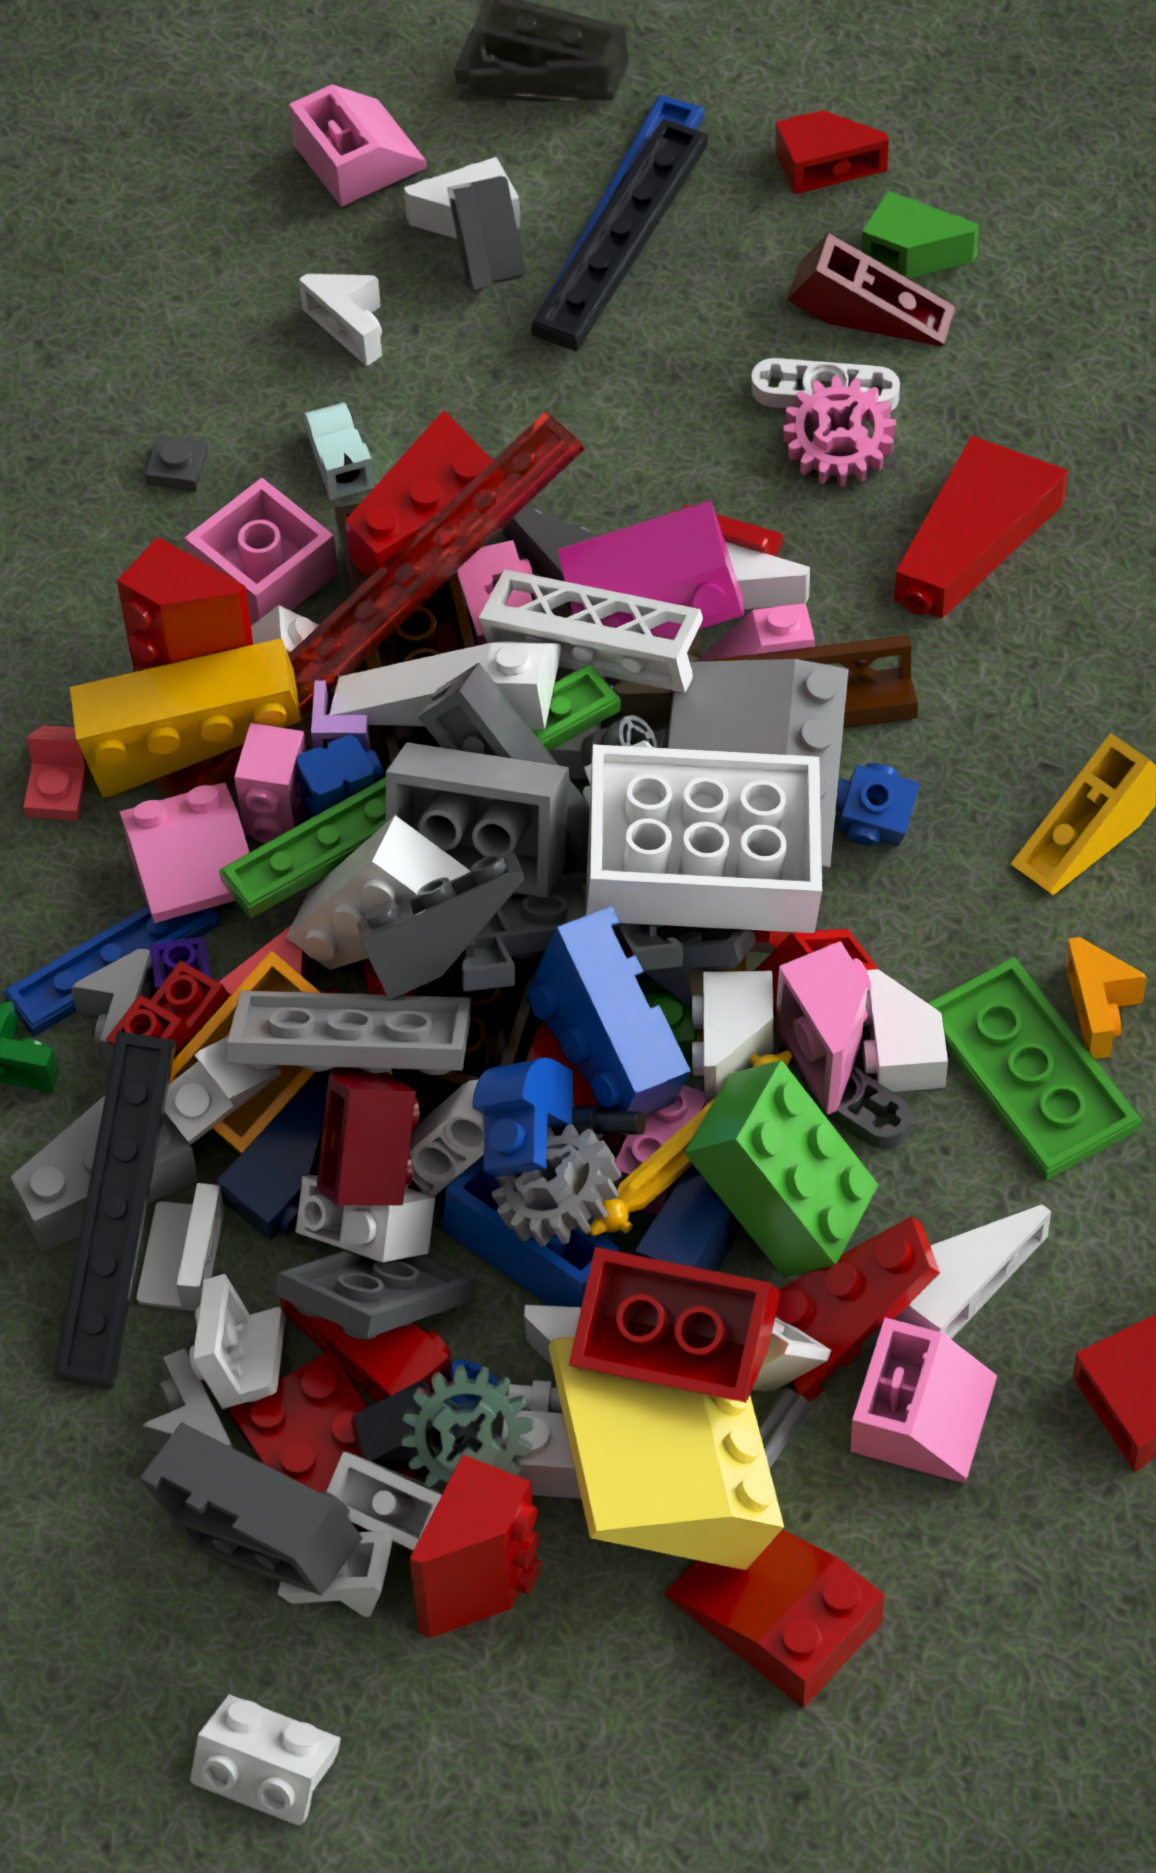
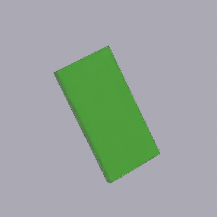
M1015 957L928 1002L929 1005L941 1012L946 1049L1046 1181L1141 1129V1118Z

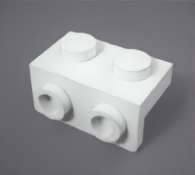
M226 1274L205 1279L201 1304L195 1310L197 1323L195 1345L191 1346L189 1351L190 1363L194 1374L199 1380L206 1381L222 1409L246 1402H255L275 1394L278 1387L286 1316L282 1309L275 1307L249 1315Z
M229 1694L198 1734L190 1780L196 1786L300 1826L308 1816L313 1790L334 1762L341 1738L319 1730L311 1724L296 1721L263 1708L257 1703Z

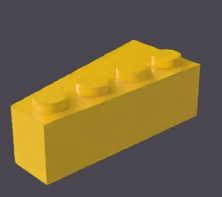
M282 638L70 687L76 740L102 798L115 796L243 745L250 723L286 728L302 721L294 669Z

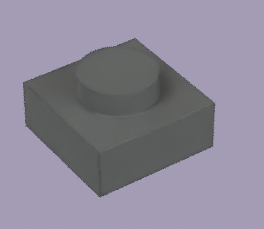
M157 435L145 473L147 485L197 491L209 453L207 441Z

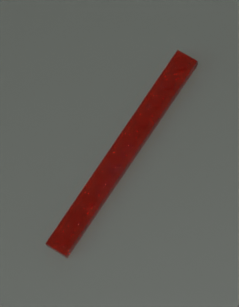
M545 411L288 654L294 669L301 718L313 707L314 681H326L327 693L335 687L339 676L347 675L585 450L577 437ZM244 744L157 778L154 782L169 798L188 793L193 788L202 785L213 786L225 782L228 788L235 781L234 776Z

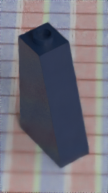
M692 1165L686 1170L640 1241L635 1255L718 1272L742 1225L697 1168Z

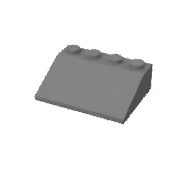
M799 659L690 662L693 679L686 693L672 690L666 748L819 757L823 879L831 864L849 669Z

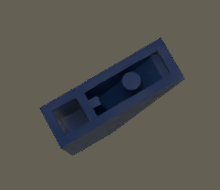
M332 1069L319 1071L216 1180L217 1185H220L223 1203L269 1240H272L281 1229L289 1233L296 1228L302 1176H317L328 1078Z

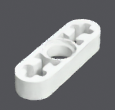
M769 358L759 362L754 367L751 391L756 401L762 405L776 408L796 407V393L800 391L796 390L797 379H803L802 392L811 396L812 384L815 380L819 382H832L833 376H839L842 386L848 387L854 378L860 379V391L864 393L871 389L872 386H881L882 391L881 395L878 396L877 404L889 401L892 411L899 402L900 381L892 370L881 366ZM771 378L781 379L778 387H768Z

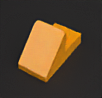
M1081 937L1069 938L1065 968L1085 1048L1094 1059L1111 1057L1113 1038L1121 1036V1019L1118 1007L1143 1003L1146 977L1139 970Z

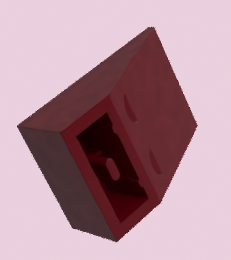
M333 1067L328 1078L316 1190L336 1205L403 1206L405 1187L410 1185L413 1175V1163L409 1154L411 1130H415L419 1121V1104L415 1097L416 1091L387 1072L370 1073L357 1067Z

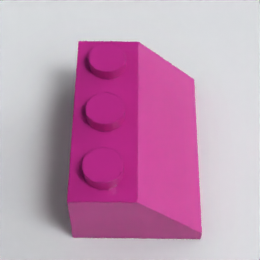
M711 500L558 549L565 582L700 609L703 621L698 630L744 616V597ZM570 601L573 615L585 610L581 603ZM620 611L600 619L603 626L617 628L634 620L630 613ZM666 622L650 629V632L653 636L671 639L676 637L682 624Z

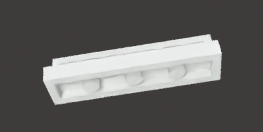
M504 569L479 616V621L487 644L495 642L560 643L561 655L558 665L560 667L578 670L590 663L602 676L686 693L693 679L687 651L703 621L701 610L697 608ZM512 590L532 593L536 600L518 608L505 605ZM569 601L581 603L585 610L567 618L555 616L551 609ZM618 611L630 613L634 618L633 621L617 628L603 626L600 619ZM666 622L682 624L674 640L653 636L650 629Z

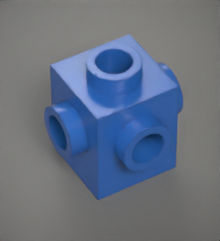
M867 763L866 767L856 765L849 780L840 778L838 781L835 811L840 812L835 829L847 832L846 837L849 840L861 845L877 846L880 841L899 846L906 835L920 783L898 777V771L887 765L879 763Z

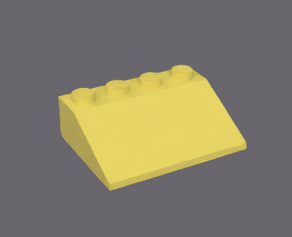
M575 1336L554 1338L548 1345L590 1538L747 1570L784 1528L751 1397L749 1396L747 1403L571 1367L569 1366Z

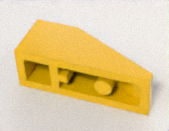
M1110 733L1011 862V865L1047 892L1055 895L1139 828L1156 806V765L1143 754Z

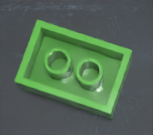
M782 1060L729 1074L684 1152L783 1278L831 1267L836 1264L878 1187L875 1179Z

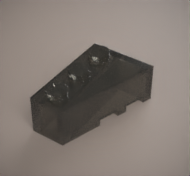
M484 0L454 68L459 101L555 102L613 100L629 63L625 27L522 0Z

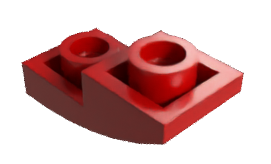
M180 960L151 1000L142 995L137 997L106 1040L110 1045L115 1046L117 1031L175 1040V1052H177L207 1023L230 994L223 984Z

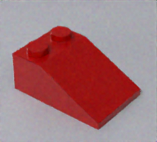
M782 1529L747 1570L696 1560L665 1592V1597L804 1708L882 1624L885 1594L838 1557Z

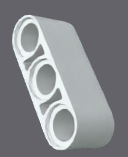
M470 1080L464 1083L420 1121L415 1130H411L409 1154L413 1163V1175L410 1185L405 1188L434 1197L484 1155L485 1115L472 1108L473 1095L478 1080Z

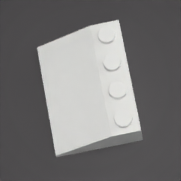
M593 744L586 877V915L613 906L620 923L815 933L822 895L819 757Z

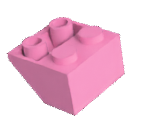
M330 85L289 104L293 145L341 207L427 168V162L378 99Z
M885 1317L852 1419L850 1452L966 1484L997 1381V1375L944 1333Z

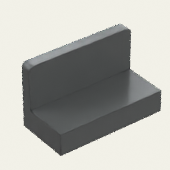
M497 176L447 187L467 287L473 290L493 286L494 281L523 275L525 273V266L507 178Z

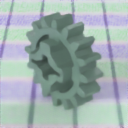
M458 1365L455 1370L454 1381L448 1382L439 1372L433 1374L431 1380L434 1392L432 1394L418 1387L413 1398L422 1408L421 1410L406 1409L403 1421L414 1426L415 1430L403 1434L401 1443L402 1446L417 1447L418 1452L411 1457L408 1465L411 1470L423 1466L429 1469L424 1485L430 1488L440 1479L448 1484L462 1455L513 1475H520L522 1466L514 1456H529L532 1444L519 1437L521 1434L532 1431L534 1423L531 1418H518L517 1413L526 1406L527 1400L524 1395L512 1399L506 1396L511 1382L510 1379L505 1377L494 1386L488 1383L489 1368L482 1367L476 1379H468L464 1366ZM459 1394L480 1396L476 1402L456 1404L450 1399V1397ZM499 1411L503 1414L508 1427L507 1446L502 1443L503 1439L494 1433L493 1420ZM483 1413L477 1434L479 1441L470 1437L465 1443L461 1442L452 1451L459 1429L455 1423L466 1427L471 1421L475 1422L480 1414ZM428 1420H431L433 1422L432 1425L441 1432L442 1445L436 1454L428 1439Z

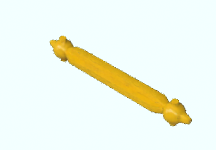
M788 1050L777 1055L766 1054L761 1057L754 1054L749 1063L756 1067L782 1060L788 1066L792 1054ZM715 1098L619 1184L617 1199L603 1201L602 1204L608 1215L606 1218L594 1216L590 1225L591 1231L589 1232L592 1237L604 1232L613 1233L619 1230L624 1233L629 1232L632 1228V1224L628 1221L629 1213L647 1207L693 1165L684 1152Z

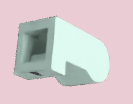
M345 402L305 413L304 419L308 438L329 499L333 500L373 489L374 480L371 456L366 444L362 443L358 430L354 428ZM355 469L360 470L356 480L350 483L336 482L335 475Z

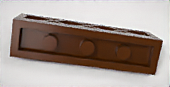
M909 635L704 660L799 659L820 664L839 663L846 669H849L843 728L918 718V701L911 678V642ZM898 655V668L874 670L869 667L877 658Z

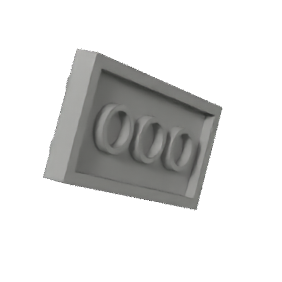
M240 991L227 1040V1064H244L248 1068L258 1070L268 1069L275 1065L302 1066L310 1071H326L333 1067H357L370 1073H383L391 1069H419L421 1072L429 1075H441L451 1070L462 1071L471 1019V997L400 995L389 1000L387 995Z

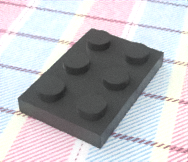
M346 1250L279 1272L274 1295L296 1304V1309L304 1315L323 1317L342 1326L343 1332L351 1337L373 1339L380 1333L397 1327L410 1326L414 1321L434 1314L446 1313L448 1309L473 1301L477 1279L425 1255L380 1262Z

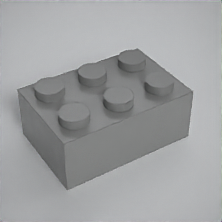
M406 742L386 771V823L396 815L469 870L474 863L484 857L493 854H501L502 857H505L515 852L524 880L514 892L548 898L566 868L569 767Z

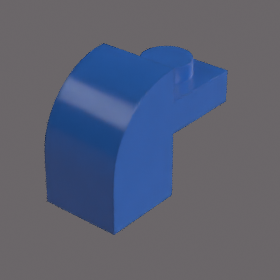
M540 1058L489 1068L481 1075L475 1087L472 1108L485 1115L483 1171L494 1177H502L546 1169L547 1127H551L553 1130L564 1128L567 1124L572 1125L573 1070L553 1059Z

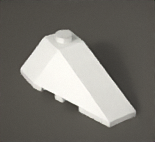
M495 642L339 676L329 715H367L368 725L424 726L418 716L424 707L434 702L431 697L436 690L475 664L480 663L531 730H545L561 655L560 643Z

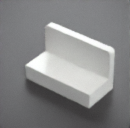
M197 1183L193 1205L164 1201L156 1204L136 1296L139 1305L195 1311L196 1307L200 1306L204 1280L212 1278L225 1212L220 1185Z

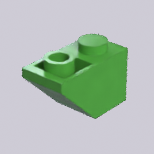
M888 191L862 230L861 252L908 279L972 263L977 256L979 224L968 221L961 216L952 215L925 205L916 199L907 198Z

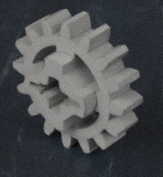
M567 1124L561 1136H556L551 1127H547L546 1169L495 1177L501 1186L492 1192V1197L499 1206L497 1212L509 1230L514 1229L520 1240L524 1242L533 1235L540 1246H546L551 1236L557 1234L562 1244L568 1243L571 1230L578 1227L584 1234L591 1231L588 1220L592 1216L606 1218L608 1212L602 1204L604 1200L618 1198L619 1193L612 1183L621 1178V1173L614 1163L616 1159L605 1141H599L590 1129L585 1130L579 1136L575 1127Z

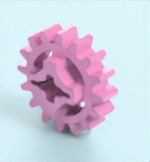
M833 376L831 387L824 388L822 383L815 380L812 384L811 396L802 391L796 393V407H787L785 423L787 425L783 426V442L789 443L788 458L790 461L801 459V474L806 475L815 469L819 471L820 484L824 485L829 476L833 475L837 476V481L840 487L846 486L847 475L854 474L860 482L866 481L868 466L874 470L881 471L883 468V455H892L894 439L891 437L895 436L896 420L890 419L891 404L889 401L877 404L879 389L874 386L864 393L860 391V379L854 378L849 387L842 386L839 376ZM867 420L870 421L874 430L872 439L868 437V429L865 428ZM807 423L811 425V432L814 434L811 442L805 433Z

